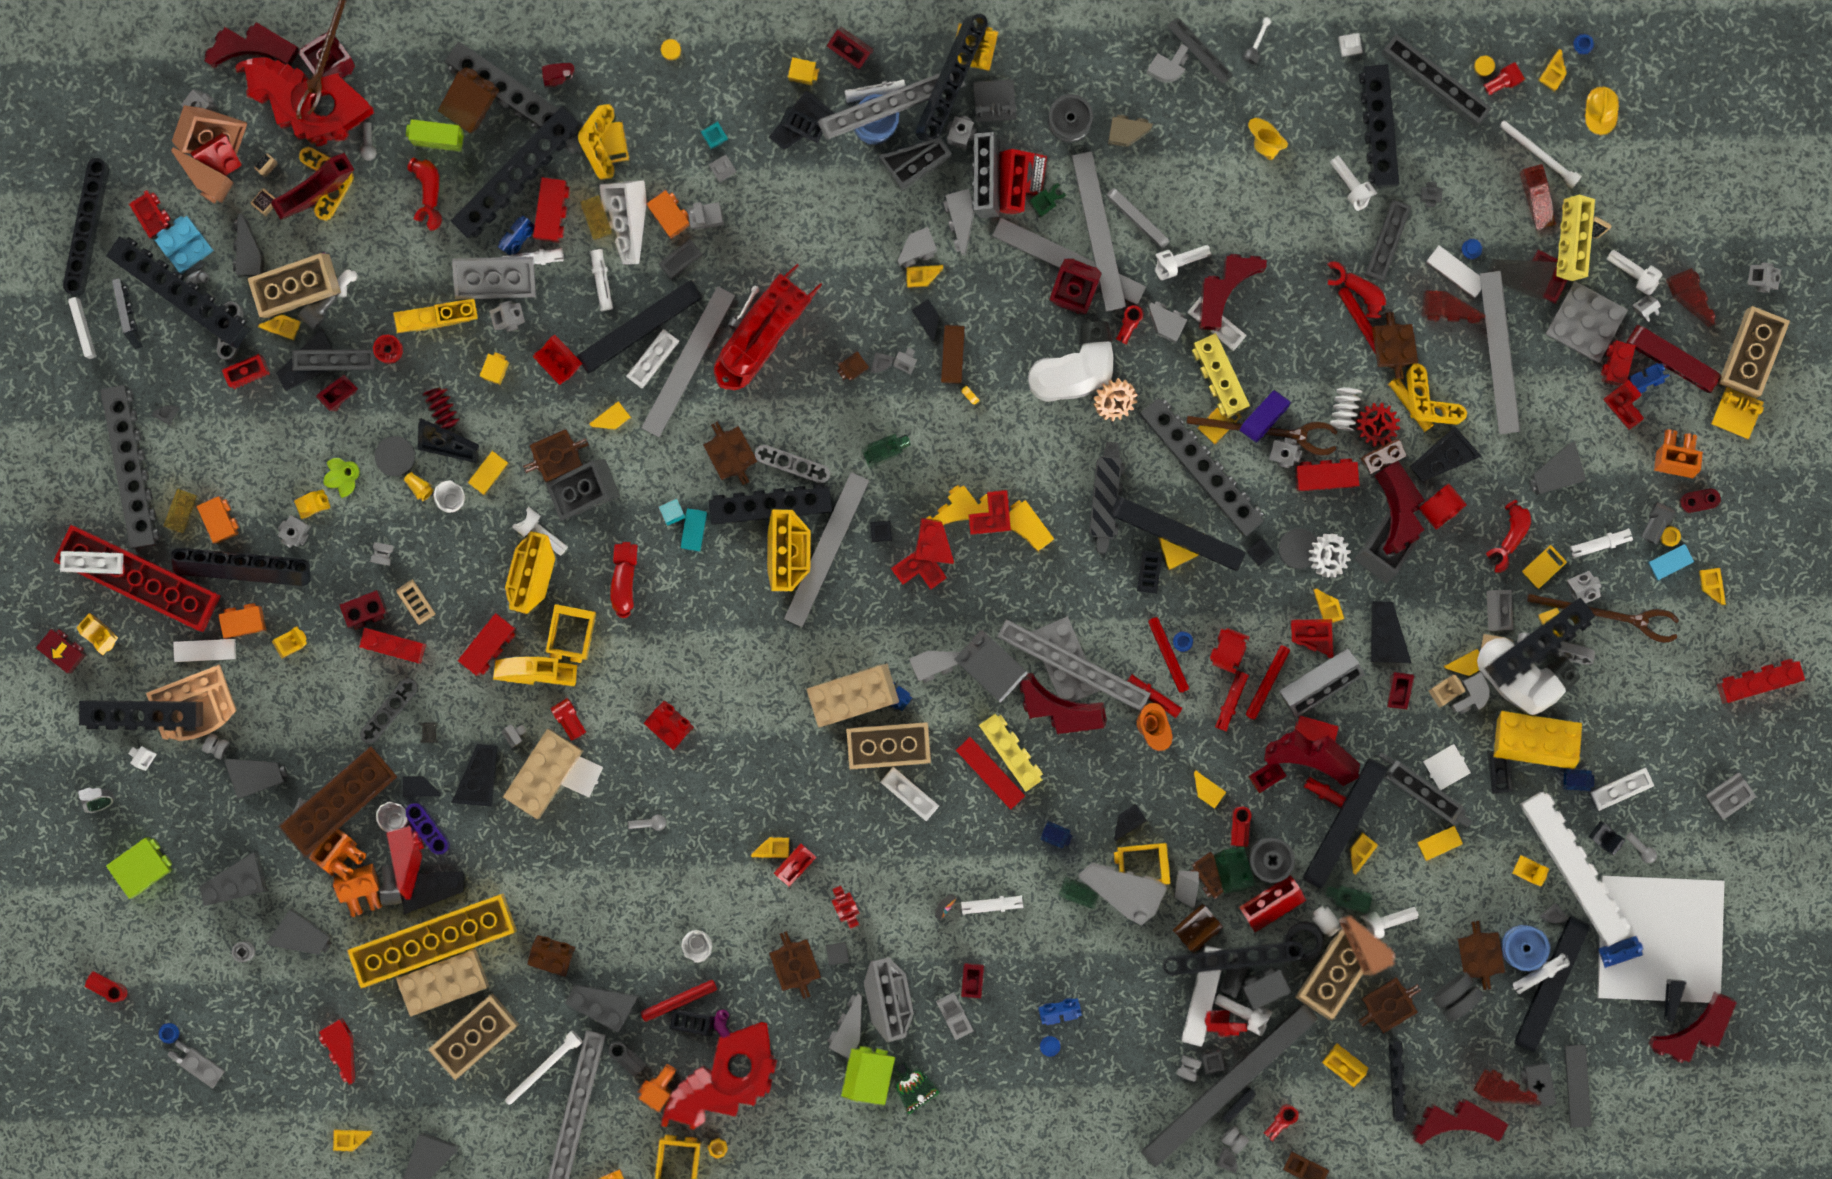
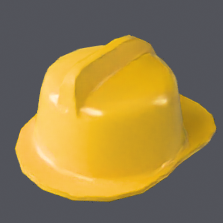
M1597 87L1587 97L1586 125L1590 131L1598 135L1611 132L1617 123L1619 102L1617 95L1610 88Z
M1260 118L1250 119L1248 128L1255 136V150L1268 160H1273L1281 149L1287 148V141L1269 122Z

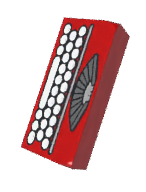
M1029 152L1026 194L1036 195L1042 191L1047 156Z

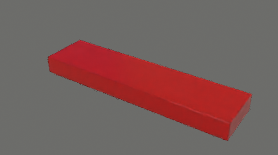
M971 737L956 749V752L1010 810L1025 797L1021 790Z

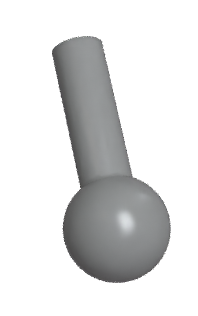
M366 122L363 123L364 146L361 148L360 154L364 160L370 161L376 157L377 151L372 146L371 123Z
M659 814L654 815L651 819L628 821V829L652 827L654 830L660 831L666 826L665 817Z
M1632 832L1626 835V839L1641 853V859L1645 863H1653L1657 859V852L1653 848L1646 847Z

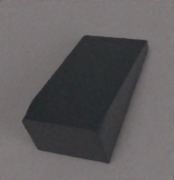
M1487 751L1492 794L1513 792L1510 760L1494 757V751ZM1507 783L1504 788H1499L1496 786V784Z

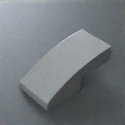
M954 992L936 1001L955 1040L973 1032L972 1026Z

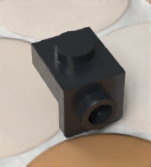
M1602 821L1598 823L1588 836L1611 855H1615L1626 841V839L1618 835Z

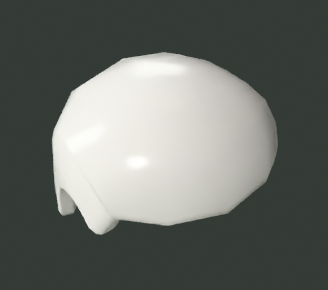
M451 480L443 481L435 488L434 501L439 509L444 512L453 513L463 506L465 501L464 491L461 486Z
M390 801L381 805L376 812V821L385 832L405 828L408 824V819L405 815L406 810L400 804Z
M700 930L688 932L683 938L681 945L685 957L693 960L694 963L705 961L711 954V938Z

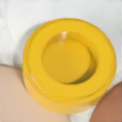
M673 39L664 41L661 45L663 57L667 60L677 59L681 54L680 44Z
M1481 56L1474 63V71L1481 77L1489 76L1495 69L1494 60L1489 56Z
M967 385L962 389L961 392L973 405L980 401Z
M1673 526L1666 527L1660 538L1661 543L1667 547L1677 545L1681 539L1680 531Z

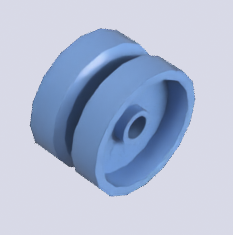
M873 94L870 96H866L863 100L859 102V104L880 97L882 95ZM899 112L854 129L855 134L868 144L878 145L884 143L892 137L899 122Z
M1518 925L1509 929L1503 936L1501 951L1503 958L1509 965L1519 970L1532 971L1540 968L1546 962L1549 956L1550 945L1542 931L1528 925ZM1524 945L1528 946L1527 951H1523Z

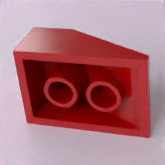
M411 826L387 832L397 887L406 900L411 899L423 857L421 849H424L422 838L419 837L418 832H415Z

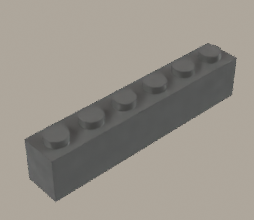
M1397 34L1381 53L1383 57L1475 128L1478 127L1492 109V107Z

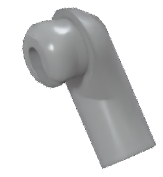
M198 270L188 275L186 282L189 283L191 281L194 284L200 282L207 283L209 275L203 270Z

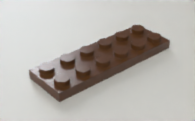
M370 746L278 827L304 857H307L396 779L397 776Z

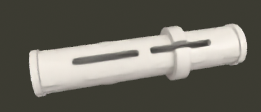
M904 79L888 83L883 81L882 84L845 90L847 103L863 100L866 96L873 94L885 95L905 87Z
M562 248L545 251L540 249L537 252L502 256H534V264L541 265L555 261H564Z
M603 249L590 251L593 263L592 274L595 275L600 311L612 310L613 306L606 273L608 268L605 267Z
M1628 528L1624 531L1614 534L1610 532L1604 537L1570 546V550L1573 551L1572 556L1575 559L1576 557L1609 547L1611 549L1616 548V545L1633 541V538L1630 536L1632 534Z
M1022 895L1005 898L1000 896V898L961 902L963 915L998 910L1005 912L1007 909L1023 908Z
M1561 954L1550 962L1546 961L1542 967L1513 983L1514 989L1519 988L1516 992L1521 994L1547 977L1555 976L1557 971L1569 966L1568 959L1563 960L1566 956Z

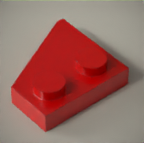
M224 133L219 134L190 152L194 159L225 176L242 166Z
M921 518L915 559L954 564L942 521Z
M1332 619L1291 620L1292 642L1304 645L1312 651L1322 652L1328 658L1334 657Z

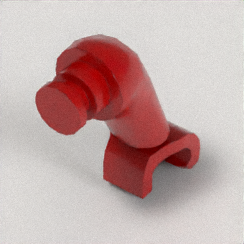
M412 158L408 163L407 170L416 174V178L422 184V205H424V207L417 210L413 219L423 222L424 217L428 214L427 227L430 231H434L442 223V215L434 209V207H437L439 195V172L431 161L427 159L418 161V159Z
M1337 261L1327 263L1330 269L1336 268L1341 272V277L1338 280L1329 279L1328 285L1345 283V286L1358 293L1364 299V304H1367V310H1369V313H1366V317L1381 318L1379 311H1382V306L1386 305V297L1383 291L1375 284L1351 272L1348 274L1342 263Z
M1517 500L1505 506V510L1510 511L1508 514L1511 518L1509 519L1510 530L1501 544L1502 547L1493 548L1486 552L1489 559L1495 555L1503 556L1502 562L1495 565V573L1504 572L1510 564L1509 553L1512 554L1530 529V511L1528 508L1523 509L1521 505L1518 506Z
M622 542V544L614 545L613 563L616 566L611 582L610 600L612 608L616 611V615L619 618H627L634 606L633 578L634 566L637 564L638 545L631 544V542Z

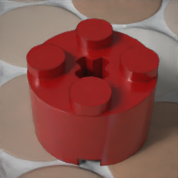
M1448 483L1423 503L1419 510L1437 530L1446 521L1459 513L1467 504Z
M1226 628V630L1221 629L1217 639L1218 643H1220L1218 649L1214 648L1210 656V661L1213 662L1212 665L1236 674L1237 671L1234 667L1239 668L1247 648L1244 641L1249 642L1250 636L1230 628Z

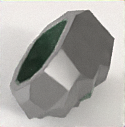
M89 787L78 791L84 812L86 813L104 810L111 806L115 799L113 792L101 788L92 789Z

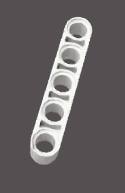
M1205 945L1203 952L1222 949ZM1211 955L1207 959L1209 966H1215L1218 962V958L1215 955ZM1221 970L1198 972L1182 1035V1042L1202 1047L1206 1034L1205 1017L1207 1011L1212 1009Z

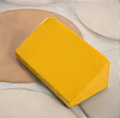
M1337 1043L1322 1061L1325 1066L1352 1087H1355L1368 1071L1366 1065Z

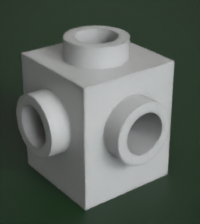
M194 89L181 104L183 107L184 105L200 107L216 112L219 108L213 103V97Z
M955 116L953 122H949L946 133H949L947 137L948 144L967 150L970 140L974 141V134L977 132L974 129L975 126L972 119L966 116H960V118Z
M1772 263L1750 265L1748 285L1758 288L1757 291L1769 293L1770 290H1778L1781 281V270L1773 267Z
M503 302L499 304V307L489 311L494 330L506 329L507 332L518 329V325L525 323L520 303Z
M1286 437L1284 440L1275 439L1269 459L1277 461V465L1289 468L1290 465L1293 466L1296 465V462H1300L1303 451L1300 450L1301 445L1296 444L1297 440Z
M290 515L287 521L284 520L280 524L277 536L282 538L281 543L290 548L293 545L299 547L300 544L303 545L309 536L307 532L311 526Z
M1590 571L1567 580L1570 594L1575 601L1581 597L1585 603L1601 597L1599 590L1602 587L1598 577H1593Z

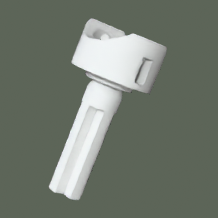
M1339 155L1336 156L1330 163L1351 190L1347 199L1357 211H1360L1367 207L1370 197L1376 195L1377 192L1370 182L1360 184Z
M1206 245L1173 256L1170 250L1155 254L1158 259L1155 272L1160 280L1174 277L1178 274L1177 267L1211 256L1210 247Z
M1614 249L1607 257L1608 261L1638 279L1636 288L1644 294L1651 295L1658 286L1662 272L1651 265L1644 271L1643 268Z
M528 506L527 518L520 523L514 524L512 528L523 537L530 531L548 535L552 549L561 556L568 546L539 525L538 520L541 516Z
M1412 907L1381 918L1377 912L1362 915L1360 918L1364 920L1366 929L1376 938L1380 939L1384 937V929L1417 919L1419 915L1416 908Z
M1218 994L1214 1004L1248 1020L1247 1030L1259 1036L1263 1035L1267 1028L1266 1022L1273 1013L1263 1006L1253 1011L1221 994Z

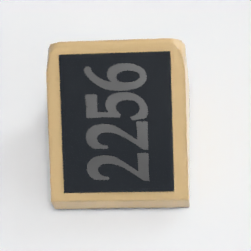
M266 154L254 169L263 177H267L278 162L269 154Z
M263 188L250 204L267 216L273 209L271 202L275 197Z
M1595 216L1593 218L1592 237L1597 239L1611 229V224Z

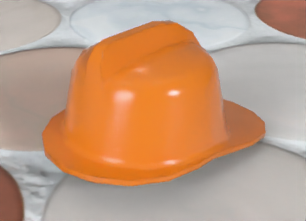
M1147 704L1137 718L1138 731L1144 735L1146 742L1152 749L1164 751L1169 748L1173 738L1167 715L1159 704Z

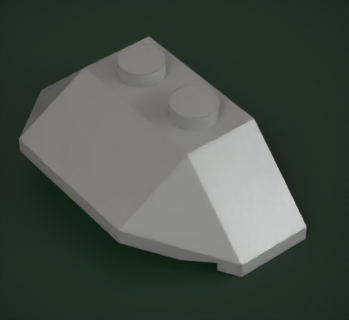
M890 957L871 961L864 980L871 1022L886 1042L906 1038L907 1030L914 1015L906 973L892 962L893 960Z

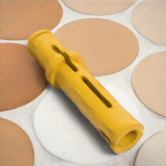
M1399 379L1392 380L1388 385L1410 412L1407 388ZM1416 420L1423 432L1434 426L1432 422Z

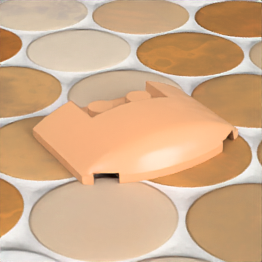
M220 665L146 693L149 701L203 702V726L196 727V731H183L184 727H176V730L168 731L164 730V727H158L162 739L166 740L171 738L177 741H184L210 734L223 726L232 714L237 711ZM161 711L158 712V719L160 721L163 720V713ZM180 711L177 713L179 721L183 719V714Z

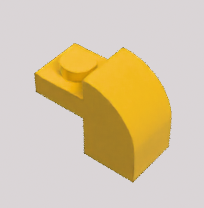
M91 613L76 627L80 635L90 641L102 655L110 651L118 639L114 632Z

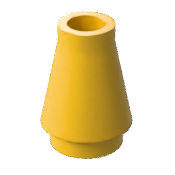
M412 472L404 478V482L409 486L417 499L425 501L432 495L434 491L431 487L432 485Z

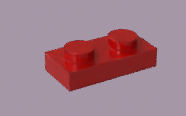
M800 844L774 874L790 887L815 860L816 856L803 844Z

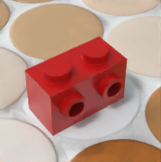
M1617 340L1612 342L1611 345L1609 344L1606 356H1608L1607 363L1603 365L1601 376H1603L1602 382L1621 386L1627 381L1636 345Z

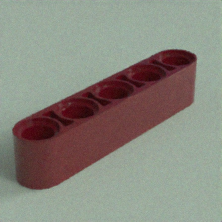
M1636 325L1626 342L1636 345L1635 350L1658 364L1662 363L1665 368L1707 393H1712L1722 376L1716 370L1640 325Z

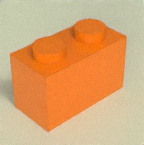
M665 190L646 205L669 238L672 239L689 227L690 223L688 222L689 216L685 209L680 210L676 205L679 201L673 193L668 194Z
M218 496L197 506L213 543L218 544L239 534L237 531L239 529L238 522L235 517L231 518L229 513L231 507L227 499L223 500L222 497Z
M252 603L243 605L244 609L236 610V607L224 609V613L218 614L223 638L228 639L266 631L262 607Z

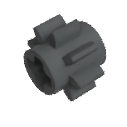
M1427 182L1426 187H1421L1420 201L1426 202V207H1435L1436 203H1441L1442 188L1437 187V182Z

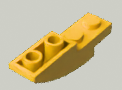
M474 299L436 304L431 307L393 313L396 333L428 330L478 319Z
M548 657L495 660L493 680L534 685V681L575 687L577 665L558 663L557 658Z

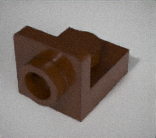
M857 351L842 363H838L840 369L837 372L843 380L847 378L851 382L868 370L869 367Z

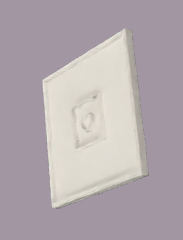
M1601 876V882L1605 884L1609 891L1606 893L1607 897L1616 902L1620 909L1617 911L1618 915L1625 917L1630 925L1628 929L1630 934L1617 942L1637 936L1643 946V955L1605 968L1599 953L1597 998L1665 1001L1667 979L1687 981L1681 1002L1709 1003L1714 991L1721 994L1724 881ZM1599 936V948L1607 946Z

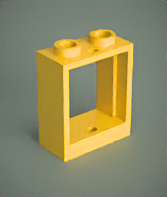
M555 604L545 652L550 653V657L562 659L563 655L570 657V661L582 663V659L587 660L596 612ZM560 614L589 619L582 654L553 649Z
M1167 843L1117 847V852H1114V863L1119 865V872L1125 873L1123 852L1158 849L1161 879L1156 880L1163 884H1170Z
M666 1134L664 1138L661 1137L659 1139L655 1179H662L665 1144L695 1148L691 1179H697L701 1142L697 1141L695 1137H685V1140L677 1139L676 1135Z

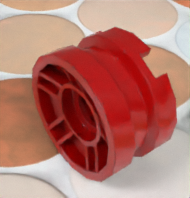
M382 335L374 342L373 353L381 362L393 364L402 357L403 345L392 335ZM386 345H387V346H391V348H392L391 352H389V353H386V352H385V349H386L385 346H386Z

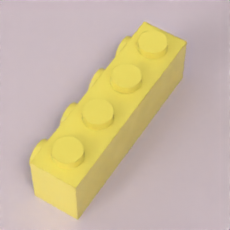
M1579 194L1564 199L1562 223L1560 226L1557 277L1570 281L1588 277L1595 199Z
M1215 333L1193 344L1194 349L1191 350L1196 361L1200 360L1202 365L1200 368L1204 379L1208 378L1211 384L1208 387L1212 396H1216L1219 401L1217 407L1221 415L1225 414L1228 419L1249 409L1250 404L1217 334Z
M994 714L981 723L979 727L1026 792L1042 781L1040 776L1043 773L1037 765H1031L1029 762L1031 756L1025 748L1022 750L1017 745L1019 739L1013 731L1011 733L1007 731L1005 726L1008 724L1002 715L997 716Z

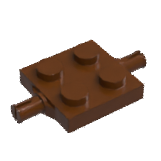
M1387 312V325L1374 326L1372 328L1378 367L1394 368L1395 380L1404 379L1402 367L1418 364L1413 325L1396 324L1394 312Z
M718 421L715 422L718 430L714 423L711 424L716 436L711 441L703 444L721 480L723 481L730 476H738L742 486L746 485V483L748 484L750 481L744 471L758 461L740 427L738 426L730 431L723 432Z
M567 429L529 445L534 461L523 465L526 474L538 469L547 483L582 466L578 450L589 446L586 438L575 443L570 438Z
M1480 920L1476 921V926L1475 921H1472L1473 934L1468 937L1457 938L1463 973L1467 972L1471 978H1481L1483 990H1487V988L1489 990L1492 989L1489 977L1494 974L1505 973L1498 932H1481Z
M788 931L784 932V935L780 933L783 946L778 950L769 952L782 991L799 988L802 999H805L806 995L808 998L811 995L807 984L821 978L808 939L791 942Z
M1395 977L1362 997L1368 1014L1358 1019L1361 1026L1364 1027L1366 1024L1374 1021L1384 1034L1418 1013L1413 1005L1412 996L1421 991L1419 985L1416 984L1407 990L1401 985L1398 978Z

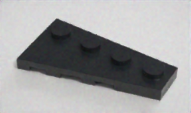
M1388 1038L1393 1120L1395 1122H1404V1116H1407L1406 1104H1403V1096L1406 1095L1405 1084L1403 1083L1402 1041L1397 1038Z

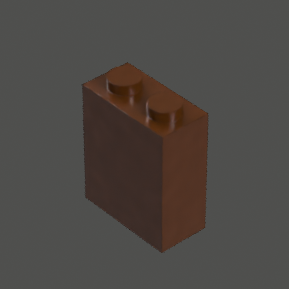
M465 67L457 73L438 112L469 133H472L481 125L499 89L491 81L484 80L478 76L475 70Z

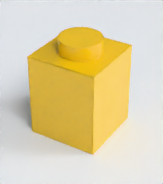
M792 57L788 74L789 81L812 85L813 80L817 81L819 69L816 68V62Z
M494 352V355L488 354L480 377L501 385L509 362L505 360L506 356Z

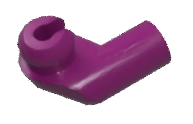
M719 1010L715 1014L713 1027L722 1038L730 1035L726 1027L727 1019L729 1018L727 1010Z

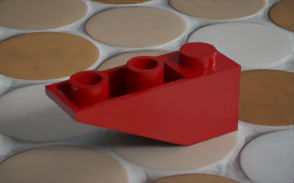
M342 1018L319 1031L321 1035L319 1040L331 1052L329 1057L334 1065L337 1064L341 1070L339 1074L342 1080L350 1085L355 1082L353 1034Z

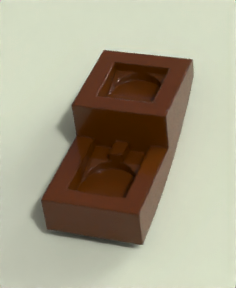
M1291 1152L1283 1168L1284 1171L1299 1179H1326L1330 1171L1294 1152Z

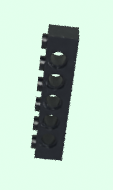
M1388 64L1364 66L1362 72H1359V83L1363 84L1364 92H1361V103L1365 104L1366 112H1363V123L1367 124L1368 131L1365 132V144H1369V152L1366 153L1367 164H1371V172H1368V179L1370 184H1373L1374 189L1397 187L1400 183ZM1377 83L1380 90L1377 92L1372 91L1370 84ZM1372 103H1379L1382 110L1379 112L1374 111ZM1374 123H1381L1384 128L1383 131H1376ZM1378 142L1383 143L1385 151H1378L1375 144ZM1379 162L1385 163L1387 171H1380L1377 164Z
M825 484L813 485V489L806 490L805 486L793 487V491L785 492V488L773 489V493L765 494V490L753 491V495L745 496V493H734L733 497L725 498V495H714L713 499L709 500L711 525L770 519L772 510H793L797 516L831 513L832 503L830 487H825ZM807 495H814L816 503L807 505L805 503ZM794 497L796 499L795 506L787 507L785 505L786 498ZM774 499L776 501L775 508L771 510L765 508L766 500ZM748 501L756 503V508L752 512L745 510V504ZM728 503H733L736 506V510L732 514L725 512V506Z
M1580 597L1484 669L1499 688L1504 684L1508 687L1517 680L1516 675L1521 673L1523 676L1532 669L1531 664L1534 662L1539 664L1547 658L1546 653L1551 651L1553 654L1562 647L1561 642L1566 640L1568 643L1577 636L1576 631L1581 629L1583 632L1592 625L1590 621L1596 616ZM1568 619L1573 621L1574 626L1568 622ZM1553 630L1559 633V637L1554 634ZM1538 641L1544 644V648L1539 645ZM1523 652L1528 653L1529 659L1524 656ZM1508 663L1513 664L1514 670L1508 666Z
M79 701V725H85L86 729H99V726H106V730H117L118 726H125V730H138V726H145V730H157V727H164V730L172 731L176 730V727H184L183 731H196V727L203 726V702ZM101 710L105 713L104 720L99 716ZM121 710L124 712L123 720L119 718V712ZM140 710L144 714V718L142 721L138 717V713ZM159 711L163 713L162 721L158 719ZM179 711L183 714L182 721H179L177 718Z

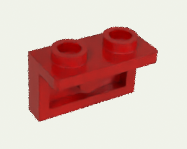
M145 190L144 195L129 203V206L148 237L152 239L162 229L172 227L169 223L171 218L165 209L161 210L158 204L161 202L154 192L151 194V192Z
M556 335L550 337L545 345L533 355V358L559 385L570 379L582 365V362Z
M663 701L643 723L672 750L694 728L688 719L680 715L666 701Z
M1228 1010L1207 1011L1205 1017L1207 1032H1218V1036H1239V1032L1247 1031V1023L1229 1022Z

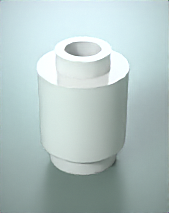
M1321 906L1313 912L1314 917L1312 920L1323 934H1327L1328 937L1334 935L1342 928L1339 925V920L1329 907L1324 908Z

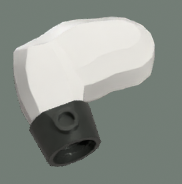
M1109 322L1080 324V353L1068 354L1061 358H1043L1034 363L1029 371L1028 383L1030 390L1036 398L1045 402L1080 398L1097 392V389L1102 390L1103 383L1109 385V380L1112 379L1113 351L1111 346L1113 339Z
M1495 638L1487 642L1480 650L1477 659L1479 671L1491 682L1498 693L1519 710L1531 715L1540 713L1556 703L1581 678L1574 665L1565 656L1561 655L1545 665L1544 669L1541 670L1534 664H1531L1532 669L1523 676L1519 673L1515 676L1517 680L1508 687L1504 684L1499 688L1484 668L1515 645L1507 638ZM1508 663V666L1514 670L1513 664Z

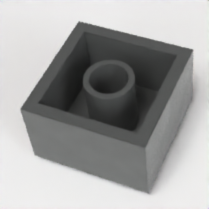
M1270 966L1261 971L1262 975L1258 977L1252 975L1243 980L1244 983L1241 985V989L1253 1010L1291 993L1280 969Z

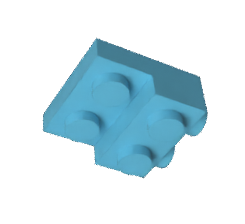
M181 216L175 219L173 222L174 226L168 230L165 228L159 231L157 234L158 238L155 239V242L181 274H184L186 270L214 251L188 216Z

